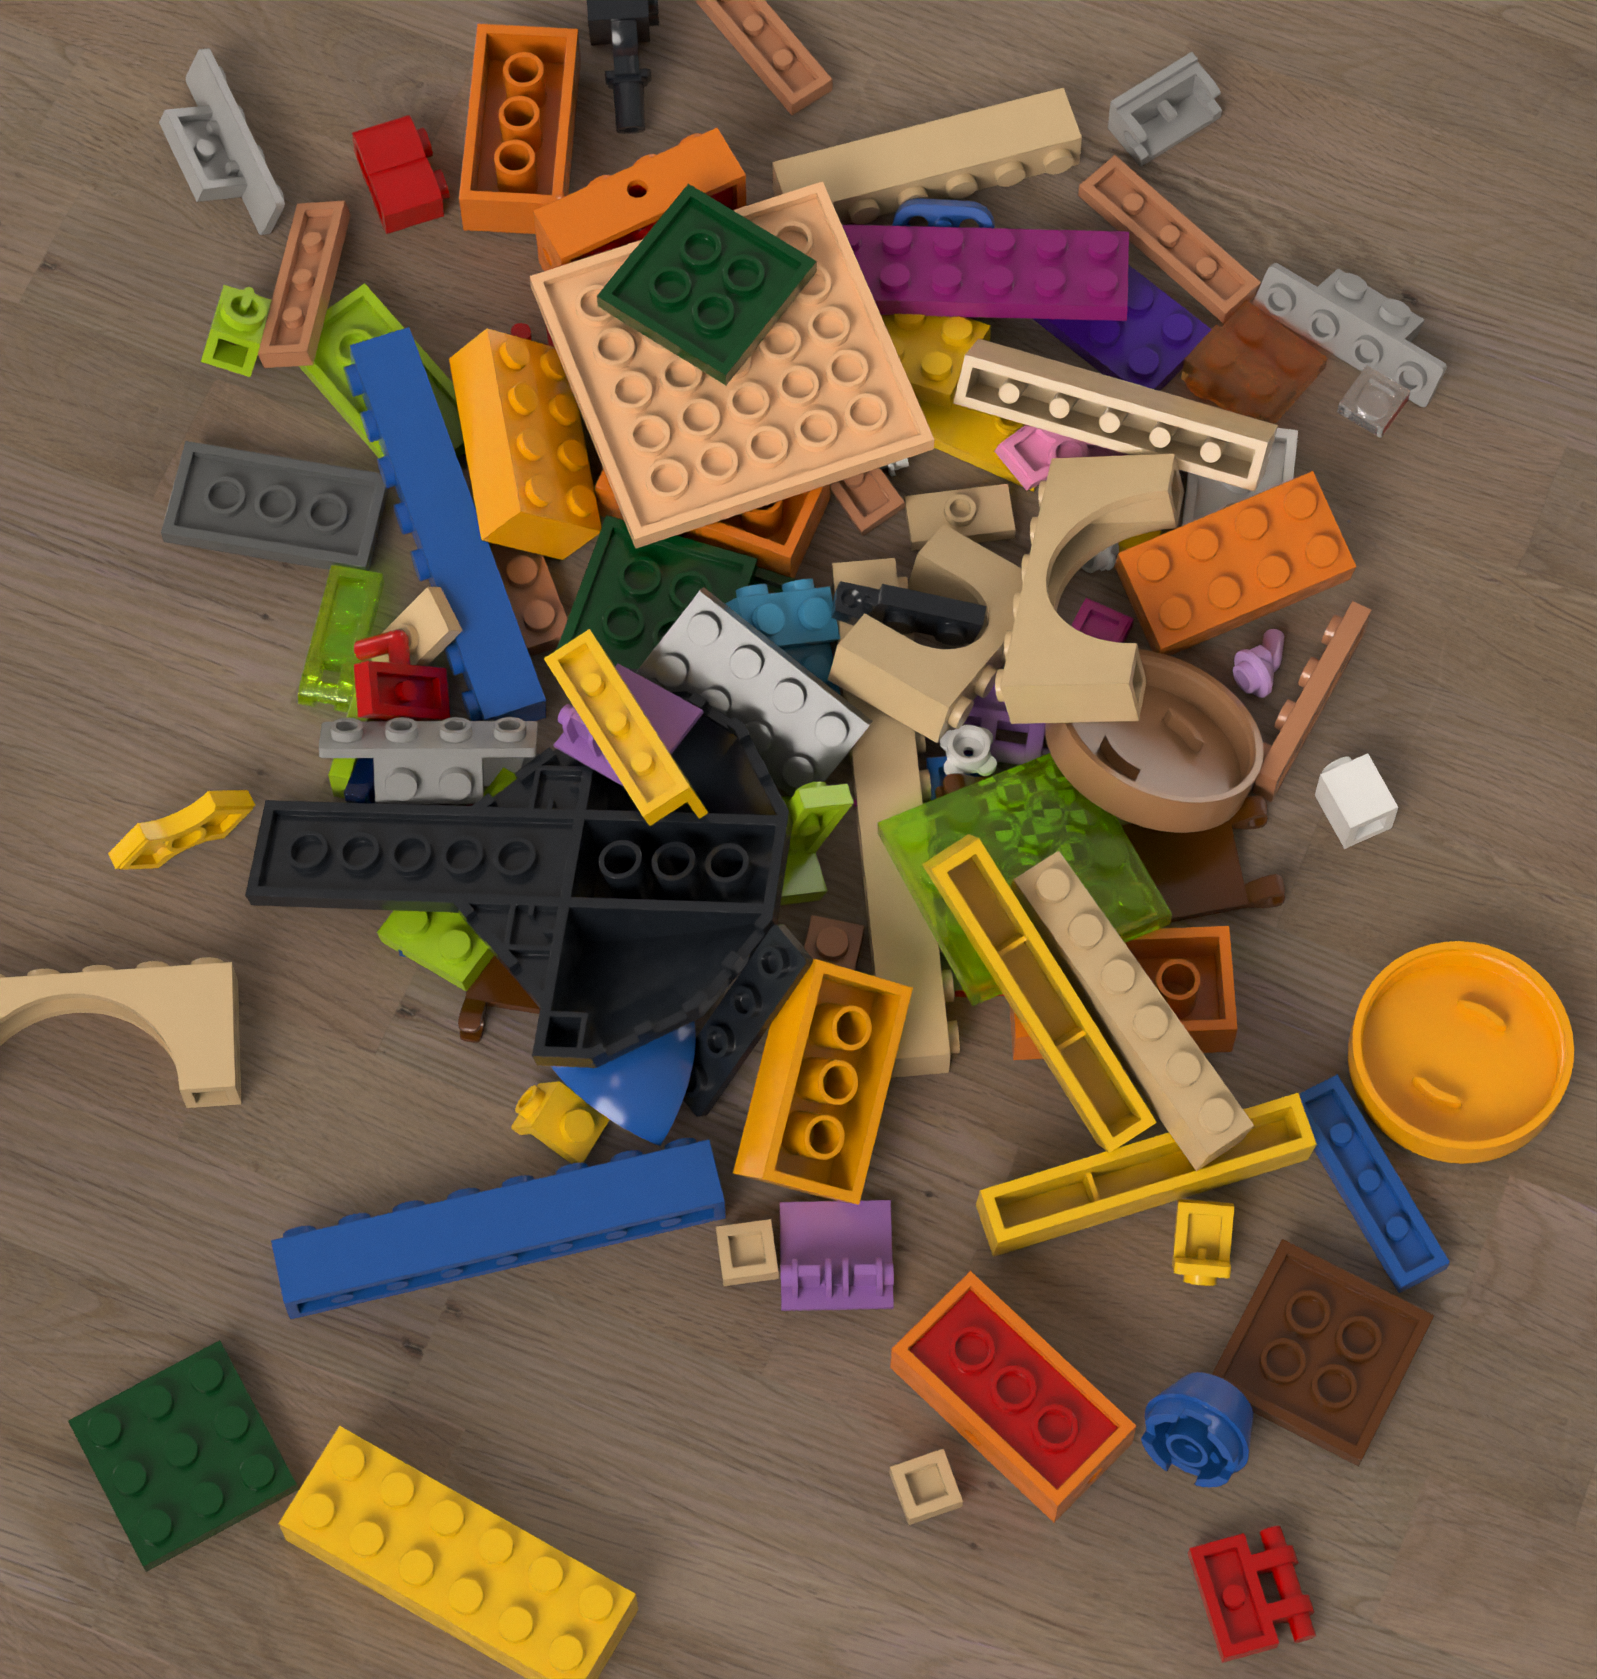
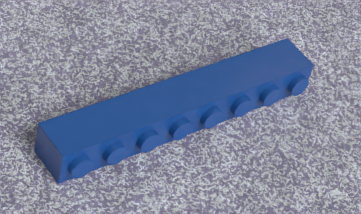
M410 327L350 345L352 365L344 367L346 379L353 397L361 394L363 396L367 411L360 414L369 442L378 440L384 457L377 458V463L386 488L395 486L401 503L395 504L394 510L403 535L412 532L417 549L410 551L416 574L420 582L429 579L431 587H441L463 630L445 648V653L453 675L463 673L469 691L462 692L461 695L469 720L497 721L505 717H515L523 721H537L546 718V699L489 543L481 541L476 508Z
M681 1138L666 1144L665 1150L648 1154H643L639 1150L625 1151L614 1155L609 1163L591 1167L587 1163H573L559 1168L556 1171V1175L534 1180V1177L530 1175L516 1176L504 1181L502 1187L483 1192H480L477 1188L460 1189L450 1193L447 1196V1200L431 1204H425L424 1201L420 1200L408 1201L395 1206L392 1209V1213L374 1217L367 1213L352 1214L341 1218L338 1221V1225L318 1230L314 1226L292 1228L283 1234V1238L271 1240L283 1301L288 1316L291 1320L726 1219L725 1200L710 1140L697 1142L695 1138Z

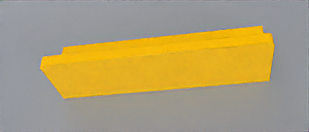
M590 629L544 658L649 826L688 802L699 819L708 814V811Z

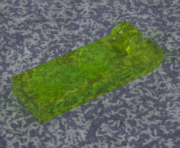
M331 564L299 684L298 704L315 707L317 702L334 705L335 711L348 713L355 691L354 664L364 662L356 657L354 644L357 640L371 636L385 583L382 573ZM324 670L339 672L338 684L321 681Z

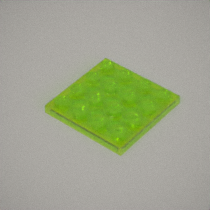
M1051 753L877 822V834L972 1006L1003 993L922 865L968 834L981 840L1009 887L1013 879L1055 852L1060 851L1124 943L1171 924L1172 913L1116 816L1103 810L1083 796L1064 777L1053 760Z

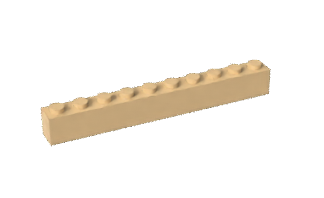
M895 558L832 563L833 600L840 581L880 589L882 584L909 589L907 576L897 577ZM837 620L840 635L839 643L852 629L853 625ZM914 632L903 635L914 641ZM843 689L844 699L872 720L870 726L849 751L854 800H857L855 811L872 972L875 977L913 987L891 1078L949 1073L951 1054L960 1053L957 1020L947 1021L945 1003L954 1002L953 978L951 969L941 970L939 952L948 951L947 925L945 919L935 918L934 901H942L943 897L922 865L929 860L928 851H937L934 819H924L923 802L931 801L929 770H919L917 753L926 752L925 736Z

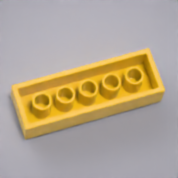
M341 1426L336 1430L278 1523L286 1541L526 1679H598L639 1610L637 1597L634 1592Z

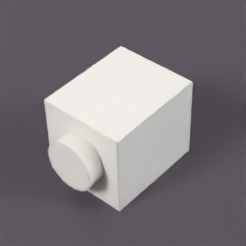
M1368 753L1354 760H1351L1348 756L1339 758L1328 764L1323 769L1322 774H1320L1315 797L1344 849L1392 828L1398 805Z

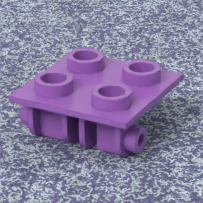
M617 664L615 666L672 754L702 716L703 710L624 666ZM566 704L558 715V722L563 725L564 732L555 742L554 747L623 786L574 706Z
M891 1200L860 1201L859 1205L841 1201L780 1202L781 1311L894 1309Z

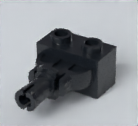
M587 0L590 44L613 45L614 70L605 71V82L610 89H613L617 133L633 134L645 131L644 87L652 80L650 69H639L638 42H650L649 26H659L658 0Z

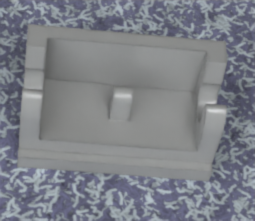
M1190 52L1110 102L1108 129L1141 167L1221 118L1222 109L1214 99L1221 92L1214 80L1198 63V58L1193 52Z

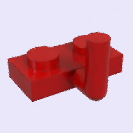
M396 629L355 642L354 653L359 660L364 661L386 654L389 656V662L365 661L354 664L358 718L391 720L404 717L414 721H443L450 718L446 668L411 665L409 638L403 630Z

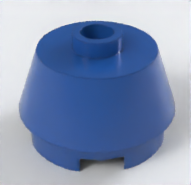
M1189 1373L1151 1399L1147 1404L1144 1414L1146 1431L1141 1438V1442L1148 1455L1163 1470L1168 1471L1171 1464L1184 1472L1198 1476L1194 1485L1218 1487L1226 1484L1233 1473L1240 1471L1247 1464L1253 1424V1410L1247 1398L1231 1383L1208 1373Z

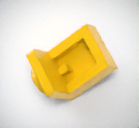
M556 1081L540 1083L537 1086L533 1085L522 1095L515 1108V1112L519 1115L512 1124L511 1129L519 1135L532 1134L571 1164L583 1163L610 1119L586 1103L563 1083Z
M1189 1199L1177 1200L1172 1267L1175 1274L1184 1275L1183 1282L1193 1285L1214 1286L1217 1285V1278H1230V1252L1234 1218L1233 1203Z

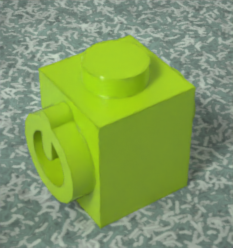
M223 285L201 362L251 377L272 300L255 294L254 289L251 287H246L242 290Z

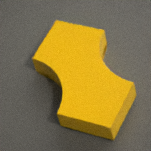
M248 790L208 791L197 801L174 814L149 822L137 823L108 855L115 869L160 868L172 857L186 849L207 841L224 839L253 810L255 803Z

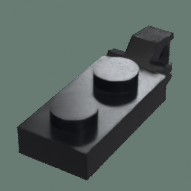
M840 581L834 595L831 618L854 626L864 614H867L901 635L917 632L934 636L935 640L942 644L959 646L974 642L983 627L986 606L882 584L880 589Z

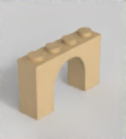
M943 524L917 553L908 588L986 606L984 624L975 638V642L957 649H936L923 646L864 614L838 643L828 680L938 743L951 726L959 729L964 724L972 710L975 697L979 695L985 698L995 684L998 669L1003 664L1005 665L1004 638L1006 631L1013 630L1014 627L1013 598L1016 592L1022 591V569Z

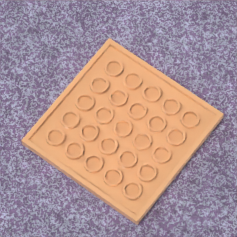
M823 181L733 210L816 260L817 272L727 385L719 382L598 307L597 295L642 240L530 276L532 291L635 549L934 449V437Z

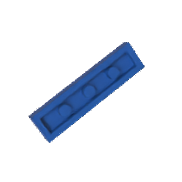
M1338 1074L1299 1093L1317 1144L1314 1151L1398 1293L1446 1270L1450 1261Z

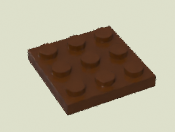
M1282 1239L1212 1375L1226 1380L1240 1390L1249 1401L1253 1413L1359 1467L1434 1315Z

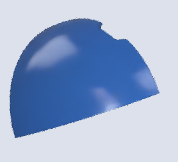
M695 1021L598 1068L551 1067L569 1088L598 1112L631 1133L661 1146L678 1114L689 1083L695 1054Z

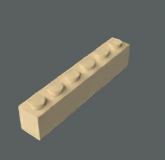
M1063 87L772 162L773 191L775 196L823 181L841 224H866L875 220L878 216L896 212L901 204L910 199H963L972 195L975 191L997 185L1008 187L1021 182L1024 178L1043 173L1059 174L1065 172L1072 166L1080 163L1082 136Z
M978 339L964 356L953 402L957 405L1128 455L1175 453L1179 470L1254 492L1266 472L1278 425L983 339Z
M1060 851L1055 852L1013 879L1010 888L1117 1060L1194 1169L1198 1171L1240 1143L1254 1127V1124Z

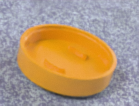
M1451 941L1430 944L1412 950L1390 963L1376 976L1365 991L1355 1015L1348 1042V1066L1351 1082L1359 1102L1370 1119L1383 1133L1405 1149L1423 1157L1447 1163L1466 1164L1490 1161L1506 1156L1528 1144L1546 1127L1555 1114L1568 1087L1574 1063V1040L1570 1021L1561 1000L1550 984L1535 969L1518 957L1504 950L1475 942Z

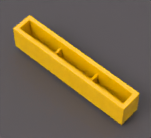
M968 834L922 864L1096 1143L1111 1153L1156 1124V1120L981 840Z
M1299 1093L1243 1109L1254 1124V1127L1240 1143L1198 1171L1194 1169L1168 1132L1119 1147L1111 1153L1106 1151L980 1190L976 1207L993 1257L1308 1160L1317 1144Z

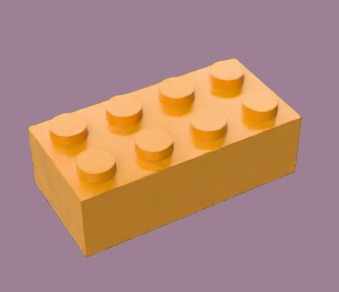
M485 329L449 358L481 541L564 560L600 534L602 528L577 401L555 347L492 329Z
M813 959L812 965L770 1024L733 1174L830 1200L860 1204L913 987Z

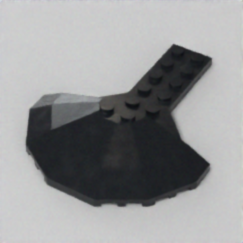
M627 668V669L633 671L634 673H636V671L638 670V669ZM687 691L671 692L702 709L704 712L671 754L708 811V814L700 819L688 802L649 826L624 786L558 749L553 751L549 747L515 773L517 779L494 797L488 793L472 806L265 800L245 896L250 904L254 906L459 913L540 1008L532 1052L536 1065L598 1068L703 1017L747 965L771 927L778 923L793 820L745 724L734 716L730 719L709 705L708 700L695 692L693 694Z

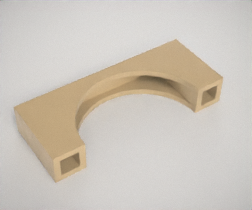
M1175 453L1051 458L1047 480H1041L1039 484V516L1032 517L1030 523L1031 551L1030 554H1024L1022 558V591L1016 592L1013 598L1014 627L1013 630L1006 631L1004 638L1005 667L1004 669H998L995 679L997 699L999 702H1005L1011 724L1139 721L1147 681L1137 643L1111 642L1086 635L1066 623L1058 615L1057 608L1060 597L1071 578L1098 553L1136 535L1177 528L1184 489Z
M206 957L192 961L191 965L169 966L164 962L148 961L138 964L135 969L115 970L106 965H92L83 968L82 972L60 974L53 969H35L28 972L27 976L5 977L0 974V1046L22 1029L50 1017L70 1013L104 1014L122 1019L141 1028L165 1049L176 1066L179 1090L186 1108L241 1104L238 979L232 962H223L218 958Z

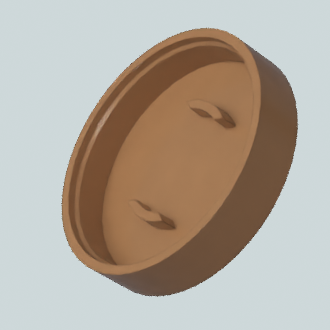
M1138 649L1147 681L1139 721L1045 724L1047 745L1053 760L1064 777L1083 796L1120 819L1158 831L1174 833L1199 832L1227 822L1242 807L1263 763L1264 750L1260 731L1250 712L1234 693L1203 670L1178 658L1149 650Z

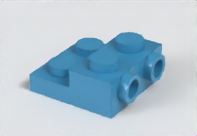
M801 579L783 584V592L769 594L767 584H757L737 589L735 591L737 598L725 604L840 695L839 686L828 680L833 663L830 643L840 639L837 620L831 618L833 600L830 587L815 588L813 579Z

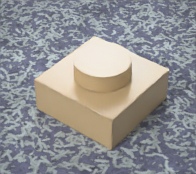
M771 1219L716 1226L723 1286L779 1279Z
M944 1449L890 1467L889 1473L908 1525L963 1506V1500Z

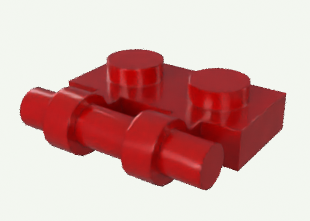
M1279 1525L1259 1532L1265 1551L1251 1555L1244 1533L1189 1548V1560L1222 1663L1277 1648L1279 1640L1274 1625L1278 1623L1289 1624L1295 1643L1304 1642L1316 1637L1310 1615L1314 1613L1309 1595H1303L1294 1568L1299 1562L1293 1545L1286 1544L1282 1528ZM1265 1573L1273 1574L1280 1601L1267 1604L1258 1575Z

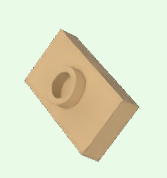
M1008 484L904 496L911 551L922 549L943 524L976 543L1015 538L1016 529Z
M427 587L382 633L396 629L403 630L409 638L411 665L428 666L463 630L441 587ZM388 654L371 658L372 661L389 662Z

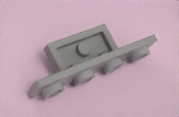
M210 48L199 49L186 75V83L198 107L166 109L159 124L197 202L242 197L260 235L271 234L285 207L282 189L275 183L265 163L263 150L256 144L246 124L244 111L237 105L229 89L224 70L218 66Z
M1273 263L1267 269L1253 301V306L1403 397L1406 398L1409 394L1408 400L1424 408L1431 402L1444 376L1447 365L1411 343L1417 337L1425 320L1412 313L1406 304L1399 300L1385 297L1367 286V283L1361 277L1345 273L1340 269L1333 272L1318 287L1278 263Z
M400 717L389 721L361 722L355 718H340L333 722L322 723L319 757L373 758L375 803L475 804L484 797L483 758L535 757L537 755L538 728L535 721H523L515 717H505L497 721H469L460 717L447 718L443 721H414L410 718Z

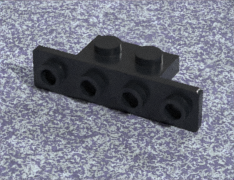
M784 924L771 927L747 965L743 968L696 1037L692 1071L683 1101L697 1117L709 1114L813 963L812 957Z

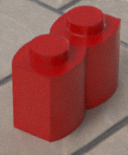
M410 115L352 132L354 153L386 234L444 216L443 200L450 198L449 190L442 170L433 171L427 159L433 156V151L424 127L416 129Z

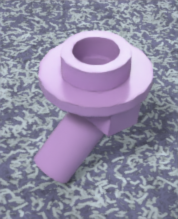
M1269 629L1264 633L1262 645H1258L1250 650L1241 649L1235 654L1233 676L1238 686L1244 692L1252 693L1261 698L1268 696L1272 692L1274 672L1280 667L1282 661L1284 634L1281 631Z

